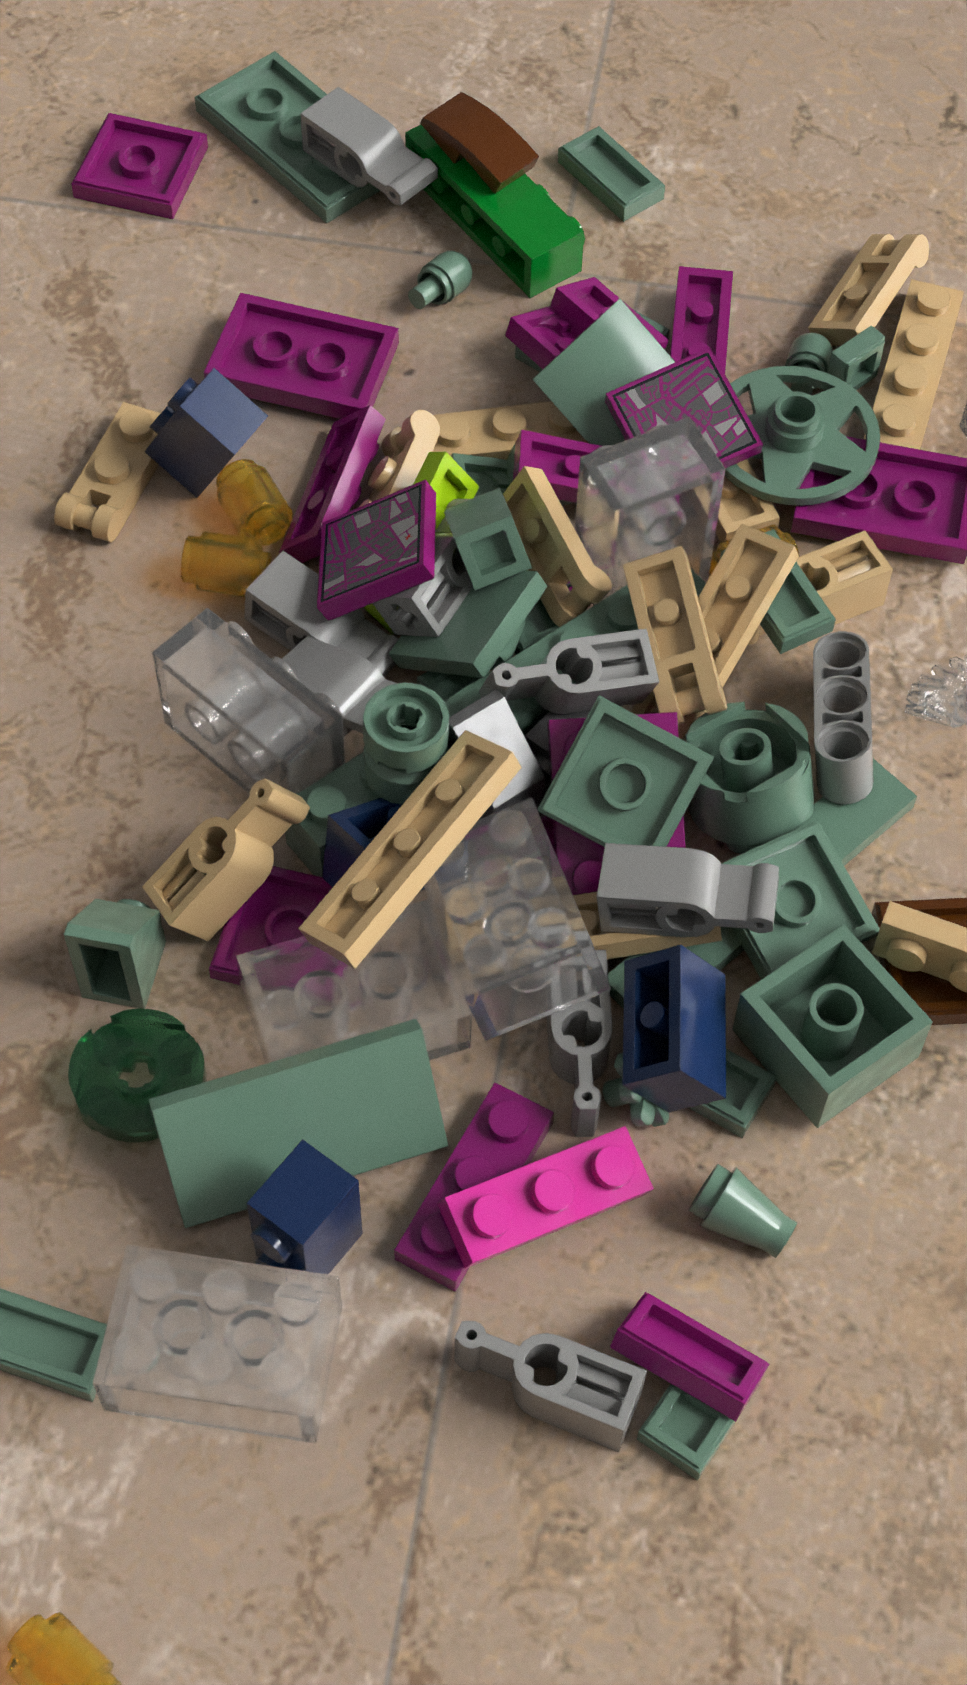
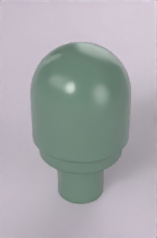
M445 251L433 258L422 267L417 278L418 285L408 293L411 304L418 309H423L429 303L437 305L448 303L467 289L472 280L473 272L469 260L463 254L456 251Z
M813 332L802 334L791 344L785 366L807 367L827 373L831 352L833 351L832 346L821 334ZM791 383L790 389L793 392L798 391L812 395L813 389L817 387L803 383Z

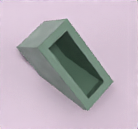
M94 899L67 923L64 932V938L82 998L145 1009L166 944L160 911L151 909L148 905L132 899H121L117 902Z

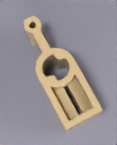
M866 531L798 557L797 564L835 617V625L884 605L893 568ZM760 624L748 645L755 644L761 635L766 634Z
M264 778L252 786L249 798L229 820L213 817L206 819L198 825L142 888L170 926L210 941L265 882L271 873L274 863L272 846L293 824H298L306 818L310 807L301 796Z

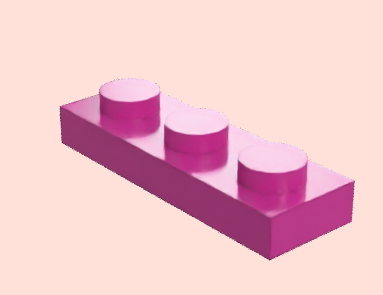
M626 1126L444 1197L437 1205L466 1269L642 1197L654 1188Z

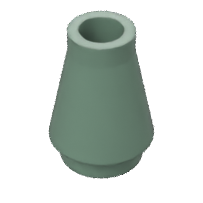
M719 1164L714 1167L688 1210L702 1219L701 1227L764 1250L775 1258L782 1251L797 1225L796 1221L785 1215L737 1167L730 1172Z

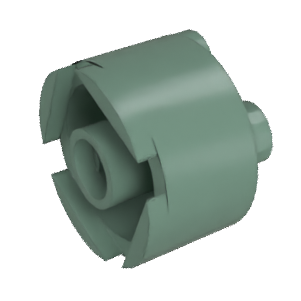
M745 702L728 703L727 710L712 715H708L706 712L690 726L686 734L687 743L714 756L712 763L688 805L690 815L695 824L704 833L726 843L731 851L740 854L796 830L803 822L810 819L814 812V789L808 732L796 715L774 704L765 703L766 711L745 710Z

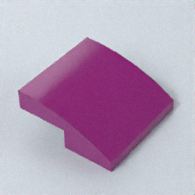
M595 277L556 287L550 306L511 317L505 336L539 367L544 369L585 329L610 308L619 297ZM626 304L665 349L669 340Z

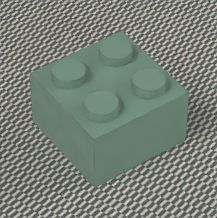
M843 924L740 993L732 1030L766 1070L777 1076L776 1081L816 1128H819L920 1056L933 1021Z

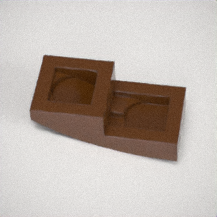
M460 92L424 116L420 122L454 164L465 158L494 194L531 170L539 158V155L500 116L463 92Z

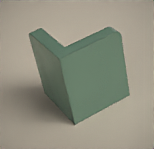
M500 488L444 511L475 591L532 568Z

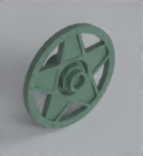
M774 366L752 371L730 383L737 397L748 391L753 414L747 416L763 443L761 453L752 456V458L761 459L763 482L739 468L737 464L721 470L722 474L738 488L769 502L785 505H814L844 496L860 485L871 472L880 446L878 421L865 398L846 382L816 369L799 366ZM783 382L808 384L826 391L811 396L804 392H793ZM854 412L859 417L866 434V451L839 432ZM811 469L842 476V478L827 485L799 489Z

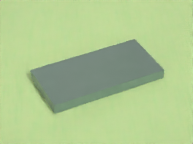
M276 51L195 96L196 111L324 222L329 223L380 191L370 183L364 187L352 185L303 150L300 113L327 94Z
M417 1019L148 1099L185 1228L246 1210L247 1202L302 1139L352 1176L448 1146L423 1030Z

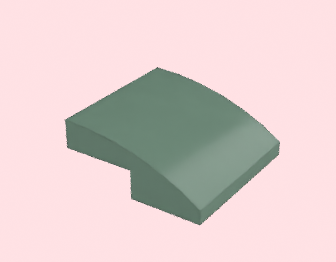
M619 298L532 380L589 444L627 451L629 447L605 403L606 393L671 365L675 361Z

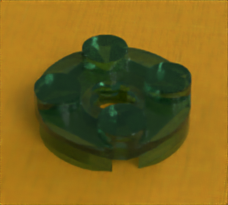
M153 1009L124 1010L110 1016L111 1023L101 1026L94 1034L92 1029H90L80 1038L69 1063V1085L81 1117L90 1129L118 1141L147 1142L159 1138L148 1099L207 1082L206 1066L203 1052L198 1042L196 1043L195 1039L186 1032L185 1025L177 1018L168 1013ZM137 1063H147L149 1074L155 1076L151 1082L145 1083L142 1087L134 1088L129 1087L128 1081L120 1079L122 1072H133Z

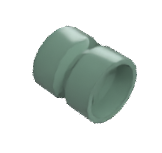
M406 682L388 685L374 693L365 706L363 715V741L365 744L363 750L364 774L368 786L374 793L391 803L404 804L448 751L449 713L446 703L435 691L421 684Z

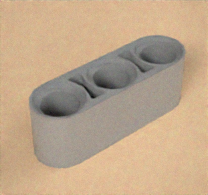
M838 631L821 637L813 650L816 781L819 793L826 800L837 804H851L866 798L872 791L874 783L870 659L867 641L853 632Z

